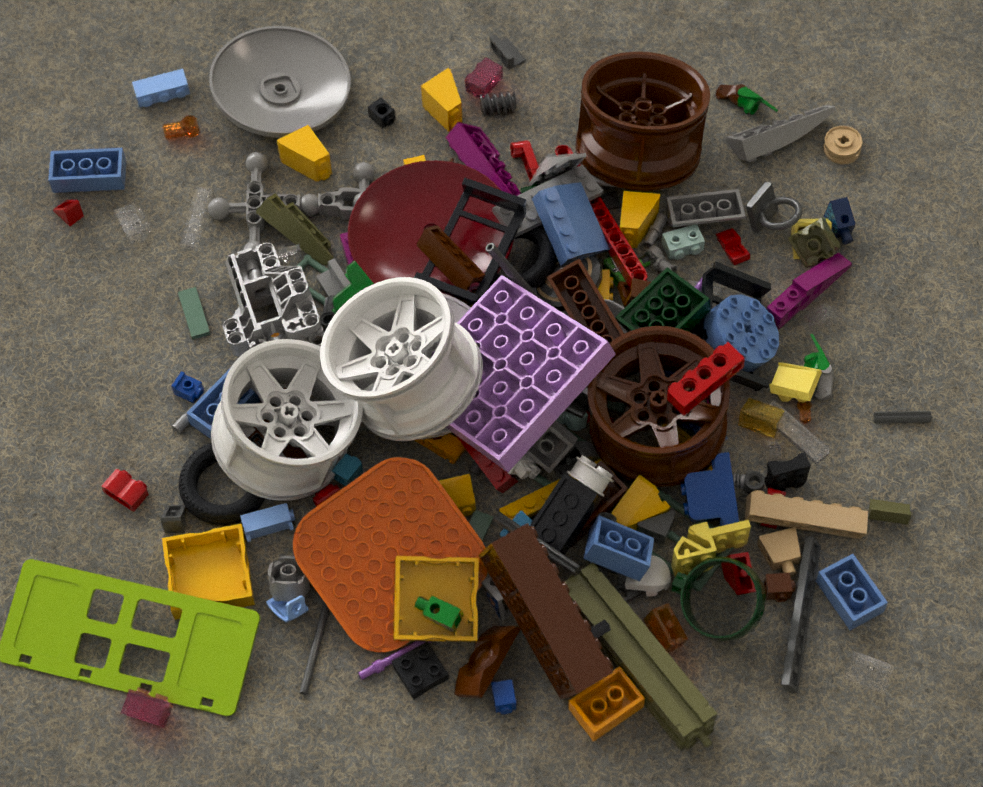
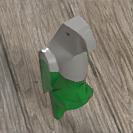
M812 333L810 336L818 352L805 356V363L803 365L804 367L822 371L817 383V394L814 395L818 400L825 401L832 398L835 375L822 348Z

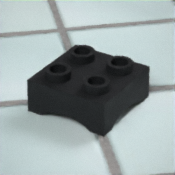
M800 453L788 461L774 460L768 462L767 476L764 477L767 489L772 488L785 491L786 488L792 486L794 488L802 487L807 481L811 467L806 453Z
M428 641L392 661L394 670L413 700L433 687L449 680L448 672Z

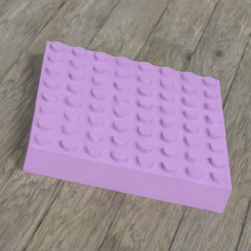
M501 275L457 322V324L470 333L478 345L483 360V373L478 391L470 405L455 421L445 428L509 472L616 354L607 340Z

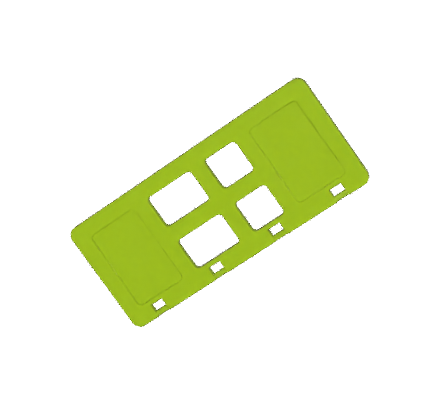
M28 559L23 563L0 641V662L224 716H231L237 710L260 623V615L255 610ZM96 590L123 595L124 599L116 624L88 618V612ZM140 600L172 606L182 610L174 638L132 628ZM84 633L111 639V646L104 668L100 669L76 663L75 658ZM128 644L164 651L170 654L162 682L142 679L120 672ZM22 654L32 657L30 664L20 661ZM81 670L92 671L91 677L80 676ZM142 683L153 685L151 692L140 690ZM203 698L214 700L212 707L201 705Z

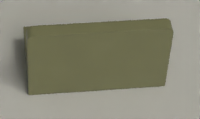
M870 499L868 519L908 525L912 515L910 504Z

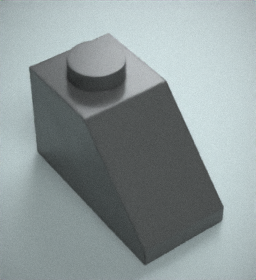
M576 441L574 446L554 468L559 479H561L564 473L568 474L567 471L572 470L578 461L576 457L580 458L583 455L592 462H595L600 457L591 442Z

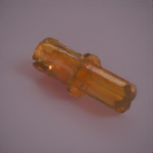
M810 401L797 403L800 422L804 424L812 420L810 409L812 403Z

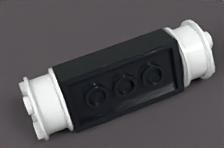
M583 455L580 458L576 457L578 461L572 470L567 471L568 474H563L530 524V527L533 526L539 539L563 555L567 553L604 497L603 491L609 482H614L611 479L613 476L611 473L599 465L595 468L597 464Z

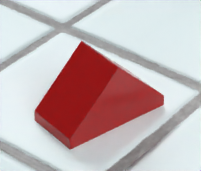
M65 200L53 209L69 226H72L84 217L78 200Z

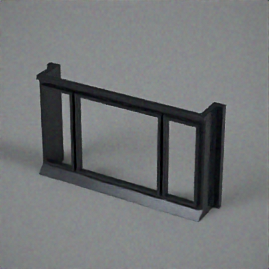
M464 178L462 182L464 192L444 232L450 238L460 217L499 230L505 234L498 249L506 256L526 215V199ZM470 196L515 212L508 227L463 211ZM492 258L483 281L477 282L480 284L475 293L430 277L434 267H437L430 259L423 273L416 272L414 278L432 284L441 292L475 304L490 288L500 266Z
M716 261L713 263V267L702 275V293L710 298L711 309L713 302L719 304L724 300L713 295V282L751 296L760 303L761 297L771 290V283ZM705 316L700 321V338L707 342L708 336L706 330H704ZM759 368L751 373L740 370L729 379L755 391L769 388V380L759 377Z

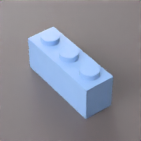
M183 69L132 82L139 107H149L154 103H164L170 99L183 98L190 94Z

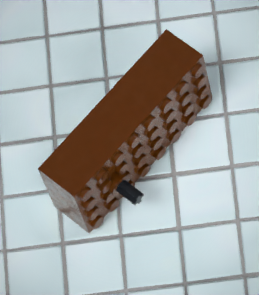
M526 523L492 542L478 556L554 690L562 700L580 693L613 673L611 669L613 665L607 656L604 657L601 652V643L597 639L611 631V628L605 619L592 627L586 619L583 620L579 613L581 609L575 600L572 601L567 584L561 582L558 576V568L549 561L547 557L549 553L543 544L540 545L537 540L538 534L533 526L530 527Z

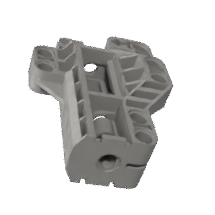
M271 243L255 246L256 249L254 250L249 248L237 252L238 255L236 256L234 254L228 255L225 264L239 307L233 317L223 323V329L234 356L239 357L252 347L272 340L295 339L314 344L316 340L323 339L324 330L301 266H281L275 248ZM275 303L279 316L257 323L253 310ZM274 333H280L276 337H271Z

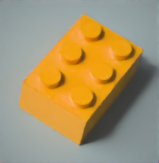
M619 666L613 670L612 674L570 699L569 711L594 742L642 709L645 697Z

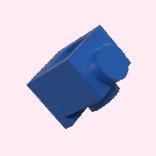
M182 371L171 385L174 395L191 403L199 399L204 392L201 381L185 375V372Z

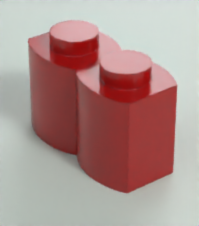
M116 469L101 486L102 490L106 495L135 512L149 495L147 485L141 480L131 479L132 476L127 471Z

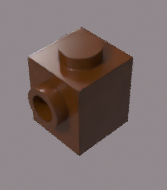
M790 573L765 574L764 588L766 600L785 602L791 599L792 592H795V582L791 580Z

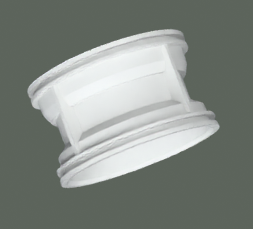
M400 277L387 279L368 286L355 294L337 311L324 333L320 349L321 366L329 382L343 396L361 402L363 407L361 421L369 430L382 438L394 441L421 439L444 429L455 421L475 397L483 373V360L478 345L465 328L455 323L451 306L443 294L432 284L417 278ZM375 382L372 391H363L365 388H367L369 385Z
M279 339L258 344L243 353L232 365L226 376L221 401L216 409L211 426L212 448L225 474L234 483L251 494L270 500L290 501L306 498L319 492L335 478L336 474L332 470L343 456L347 454L348 447L356 436L363 414L361 402L343 396L329 382L321 366V347L295 339ZM280 384L289 386L287 389H283ZM249 389H252L262 402L261 404L237 403ZM313 395V396L316 397L319 401H312V402H311V401H310V396ZM263 419H267V420H269L270 422L267 423V422L263 421ZM314 426H335L334 440L330 445L327 444ZM257 427L260 432L266 433L262 447L260 448L244 435L242 429ZM295 433L300 434L302 437L296 436ZM289 443L293 447H301L308 458L291 459L280 457V454Z

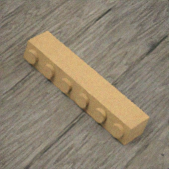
M755 490L746 497L744 520L861 539L867 534L868 511L861 510L860 507L847 508L842 507L838 503L829 505L823 504L820 500L805 501L801 497L787 498L783 494L769 495L765 494L764 491Z

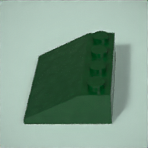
M667 267L615 319L627 332L649 326H668L689 332L711 311L710 298Z

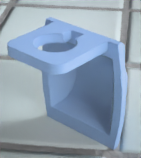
M302 595L289 602L275 601L273 598L266 601L271 611L286 623L308 611L305 598Z

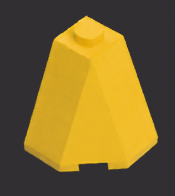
M639 475L611 514L616 517L617 523L637 530L638 522L669 512L670 506L665 500L661 501L658 495L659 490L656 486Z

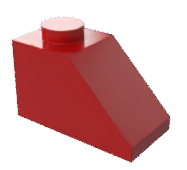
M748 552L726 556V558L738 560L752 568ZM721 564L724 579L737 595L756 592L754 583L745 570L736 564Z

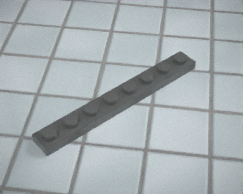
M813 536L805 537V543L802 546L803 556L802 562L799 564L800 574L799 580L796 583L797 592L796 598L793 601V617L790 619L791 629L790 635L787 638L788 647L787 653L784 656V671L781 675V685L790 693H798L821 545Z

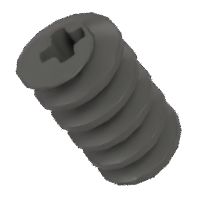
M507 91L505 97L500 92L498 98L495 93H492L491 98L488 94H485L484 99L481 94L479 95L481 112H483L484 116H487L488 111L493 116L495 110L498 115L501 114V110H504L505 114L508 113V109H511L512 114L515 112V91H513L512 96Z

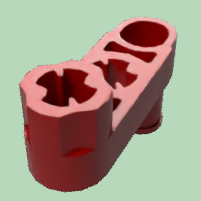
M530 141L510 143L512 158H522L528 178L531 181L539 166Z

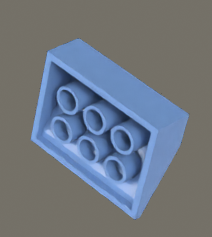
M581 182L553 186L538 191L532 198L560 266L570 264L579 258L581 260L610 250Z

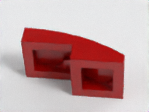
M733 228L716 234L717 240L733 265L750 259V253L741 244V237Z

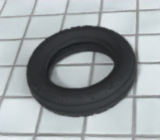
M542 225L514 238L531 240L539 247V256L536 263L529 270L520 274L530 287L536 289L552 274L557 258ZM496 274V276H495V278H494V280H493L491 286L496 282V280H497L501 275Z
M212 443L204 445L197 449L182 467L179 476V493L182 502L192 515L203 522L213 525L239 523L242 521L240 515L257 511L265 498L247 491L242 498L231 504L216 505L204 500L197 492L198 479L207 467L218 462L213 452Z

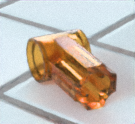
M192 115L185 116L181 121L163 124L166 140L183 136L193 138L200 133L197 119Z

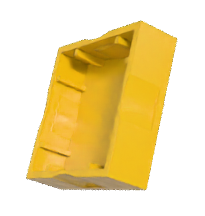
M242 524L215 528L203 533H187L162 538L165 565L169 577V591L238 607L255 605ZM170 606L174 620L180 619L182 610Z
M396 556L393 641L476 642L478 635L476 598L479 558L449 557L433 559L422 556ZM421 596L429 600L431 596H434L460 608L464 616L456 632L453 633L426 619L422 615L423 611L414 607L418 597ZM434 609L433 613H438L440 609Z

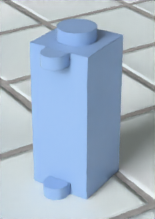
M287 503L240 515L247 542H251V539L286 529L294 530L292 521L295 520L293 509H288Z

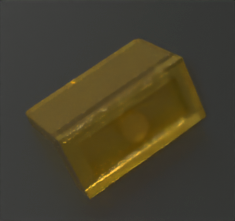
M748 398L740 411L738 426L775 438L779 421L784 415V410Z

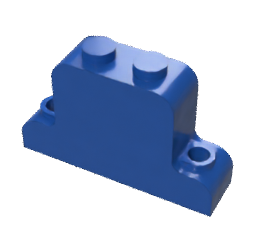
M729 452L720 453L714 460H711L712 470L689 473L685 477L684 483L680 484L681 494L686 496V503H683L684 515H688L689 519L694 523L719 520L720 526L739 522Z

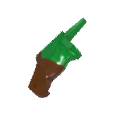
M720 84L716 90V98L718 100L729 99L734 105L744 108L746 114L753 115L758 110L760 103L778 112V109L743 84Z

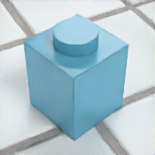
M345 454L332 470L336 474L334 479L347 486L363 472L362 462L355 456L351 457Z

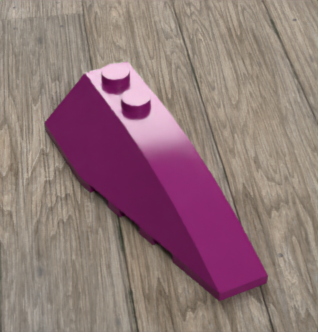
M458 122L446 136V139L450 143L449 146L458 154L459 160L466 166L487 176L502 191L515 196L520 195L521 193L516 184L510 181L512 178L511 174L504 170L506 167L505 163L498 159L500 156L498 150L481 127Z

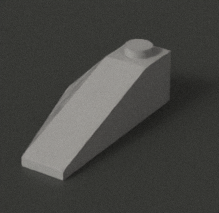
M552 153L545 156L529 185L545 183L576 168L587 157L586 153L560 155Z

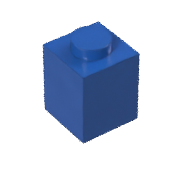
M512 679L492 682L491 688L496 713H512L516 709Z

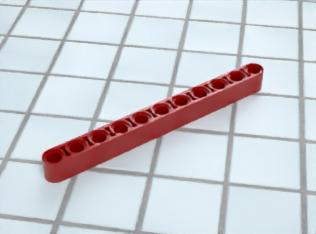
M559 145L555 148L556 155L574 154L567 145ZM599 196L589 201L610 248L608 252L630 289L633 278L648 281L646 270L601 197Z

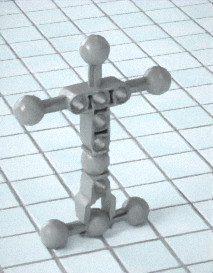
M260 152L251 153L247 156L245 162L246 168L251 172V182L247 185L246 202L229 203L225 198L217 197L211 200L208 205V213L216 220L225 219L230 213H246L249 242L244 246L243 250L249 248L254 250L256 249L255 246L261 245L260 233L264 230L265 220L256 213V210L271 196L264 194L262 173L267 169L268 160ZM366 162L358 163L354 167L353 178L359 183V188L341 187L335 192H327L322 195L318 193V197L315 194H306L302 197L300 194L298 196L295 194L277 195L285 205L293 202L305 216H315L319 213L320 216H337L342 220H349L357 200L374 180L375 169ZM353 200V207L344 206L345 201Z

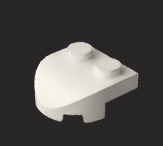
M651 556L650 567L640 582L627 577L625 587L630 590L646 591V596L648 597L656 596L658 591L669 588L671 575L667 564L661 558Z

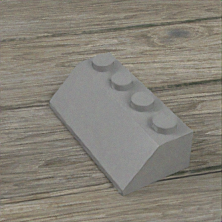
M739 189L666 198V216L671 227L746 219Z

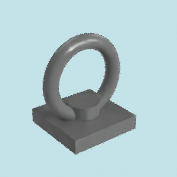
M765 182L746 204L751 228L758 234L764 227L770 230L790 228L802 216L801 204L790 197L776 198L773 185L769 182ZM788 204L794 207L795 213L789 220L781 223L769 221L779 210L778 205Z

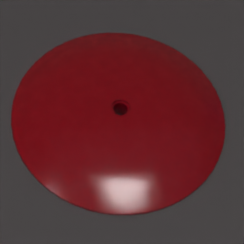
M420 161L395 168L376 179L357 200L348 224V244L351 256L374 284L392 278H414L416 272L423 273L429 261V258L416 244L425 228L438 225L444 231L464 192L462 187L464 178L499 190L501 189L479 171L449 161ZM470 196L463 211L501 224L492 213V209L496 205ZM460 217L450 239L485 274L492 260L491 255L486 251V246L489 243H493L498 248L505 233ZM513 242L505 256L506 259H508V256L511 252ZM434 267L430 277L455 286L437 267ZM472 283L468 291H476L480 283Z

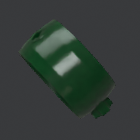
M726 557L705 560L695 566L688 575L678 572L672 583L671 591L680 594L681 608L686 621L697 633L706 638L719 641H731L742 638L759 624L764 614L766 594L763 583L752 568L738 560ZM732 563L745 570L752 579L757 595L756 608L750 621L741 630L730 635L717 636L706 631L695 619L690 602L691 591L697 578L706 569L717 564Z

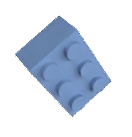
M598 515L588 533L584 559L640 582L650 567L654 538Z
M854 554L843 558L818 573L816 583L850 631L884 613L888 602Z

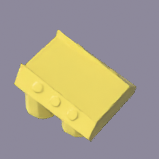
M778 362L779 366L772 383L769 384L770 393L777 394L782 402H788L792 398H796L798 402L811 401L822 371Z

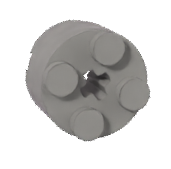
M282 556L278 558L279 561L274 564L272 562L268 567L269 590L275 601L289 602L300 595L305 598L310 589V582L299 568L295 557Z

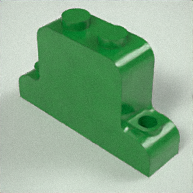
M353 261L346 268L345 277L349 280L350 284L332 299L334 307L332 311L334 314L355 294L374 284L356 261Z

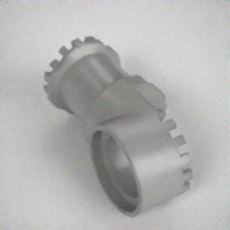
M651 245L644 252V255L654 261L653 269L655 271L662 272L667 267L673 272L677 271L678 266L672 265L665 260L666 258L657 246Z

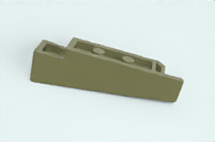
M275 193L268 197L256 210L259 216L320 264L326 266L328 261L334 258L329 252L331 247L330 241L293 202L285 205Z

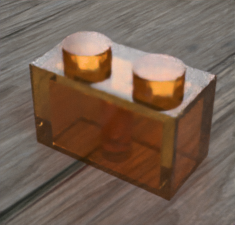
M669 603L652 609L643 619L650 632L668 653L680 648L688 640Z

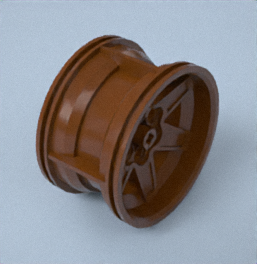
M624 52L597 61L587 70L582 80L579 124L575 145L576 153H586L587 156L581 164L589 173L603 182L629 190H661L676 186L687 180L698 168L701 158L702 139L710 103V89L706 80L687 63L658 53Z
M649 326L635 329L613 340L610 346L616 355L587 385L591 439L600 459L619 477L633 483L641 475L655 485L656 488L680 485L684 483L685 477L689 473L706 471L712 465L711 460H714L721 453L725 443L730 382L727 380L707 397L709 403L700 402L684 416L673 413L678 410L667 400V390L672 383L679 382L688 370H694L703 358L710 357L714 349L700 337L688 331L668 326ZM720 363L716 364L717 367H723V366H724L723 364H720ZM663 370L675 371V373L670 377H666ZM640 372V383L625 379L630 375ZM701 376L700 378H702V379H708L709 377H708V376ZM657 388L659 390L651 391L650 389ZM686 388L685 390L690 392L692 388ZM609 400L621 402L630 407L614 423L611 422L607 411ZM636 400H643L644 402H643V403H636L635 401H636ZM641 417H646L648 420L641 421L639 419ZM691 422L702 427L692 438L679 444L677 425ZM660 423H666L667 425L664 426V427H661V426H659L658 424H660ZM651 428L659 447L639 445L628 439L633 434L647 431Z

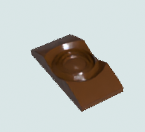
M492 626L477 639L475 650L471 654L468 663L459 669L454 692L456 696L467 698L483 697L521 630L518 626Z

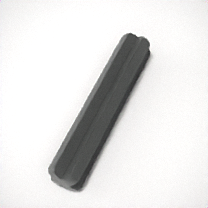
M930 411L874 412L873 419L875 423L931 422L932 415Z

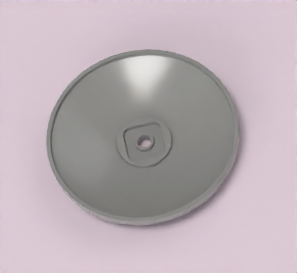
M288 26L256 28L234 37L216 54L209 74L212 98L218 109L228 120L249 132L276 138H282L306 125H309L313 132L328 125L344 109L349 98L351 85L347 63L341 53L331 43L312 32ZM281 88V89H283L284 91L278 92V91H276V89Z

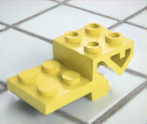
M749 520L709 529L707 522L690 526L687 538L682 536L673 551L671 567L674 576L678 572L688 575L699 563L715 558L716 553H721L732 547H743L747 544L751 529ZM711 566L710 568L706 569L704 572L710 570V569L713 568L714 566Z

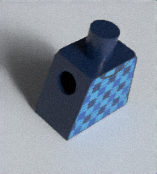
M847 197L830 201L823 216L832 222L831 230L835 237L841 238L844 245L853 242L851 234L855 227V220Z

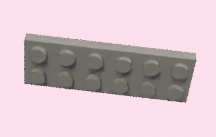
M583 164L518 195V197L526 199V215L515 238L542 225L532 198L538 191L557 185L581 182L589 201L603 194V190ZM498 206L492 209V213L498 221L508 227L515 212Z

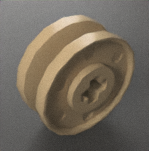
M846 125L833 127L826 133L823 145L824 154L834 163H852L859 158L862 136L853 127Z

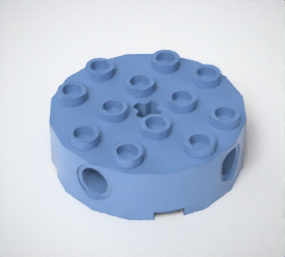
M742 294L730 295L712 308L704 320V330H706L708 336L707 343L715 350L718 346H723L729 342L745 358L744 367L741 369L743 371L753 372L773 358L779 347V332L774 316L757 299Z

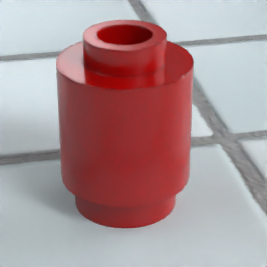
M330 483L317 492L315 497L312 498L316 507L340 491V488Z

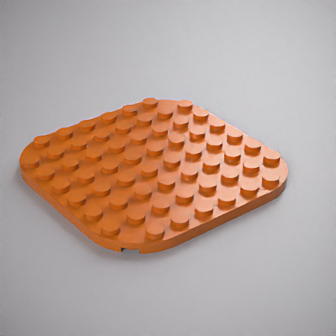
M393 457L373 466L307 513L299 522L293 538L294 557L301 571L350 639L361 648L372 652H391L410 642L393 641L396 556H422L433 559L449 557L479 558L477 591L487 576V570L478 556L486 549L484 543L431 470L421 462L409 458Z

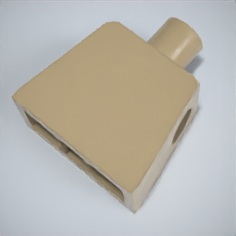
M793 527L759 536L757 545L771 570L782 568L783 573H790V577L796 574L794 565L799 564L801 558L796 528Z

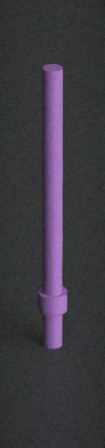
M415 641L382 660L378 659L372 662L371 666L358 672L359 677L363 680L374 673L378 674L384 671V668L392 664L393 660L427 641Z

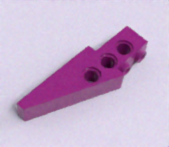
M836 253L795 278L792 285L767 306V311L774 316L777 329L782 328L801 309L804 310L844 274L852 266V263L840 253Z

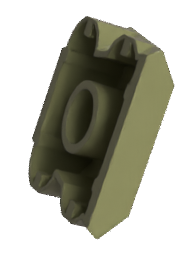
M820 218L788 237L806 268L816 265L823 258L832 257L835 251L841 248L839 241L824 218Z

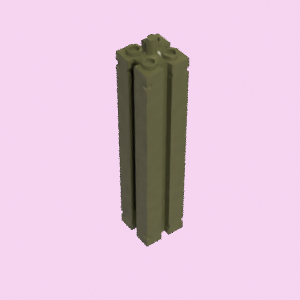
M592 562L580 570V574L577 576L573 575L564 581L570 590L569 596L572 601L575 600L581 609L579 613L583 620L586 619L591 627L604 619L609 623L611 631L597 638L602 646L601 652L610 659L615 669L619 666L645 697V707L669 737L675 741L677 747L680 750H683L685 747L690 749L697 743L696 738L706 748L710 747L713 742L708 738V735L714 731L713 727L716 723L714 720L716 719L717 712L713 707L709 706V702L604 574L598 570L595 563Z

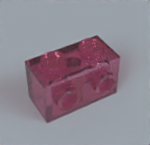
M485 57L482 62L476 65L474 71L466 76V91L480 98L479 95L481 94L484 99L485 94H489L503 78V66Z
M137 688L136 691L129 689L121 713L165 728L173 707L172 703L167 702L168 697L159 694L152 697L148 695L150 691Z

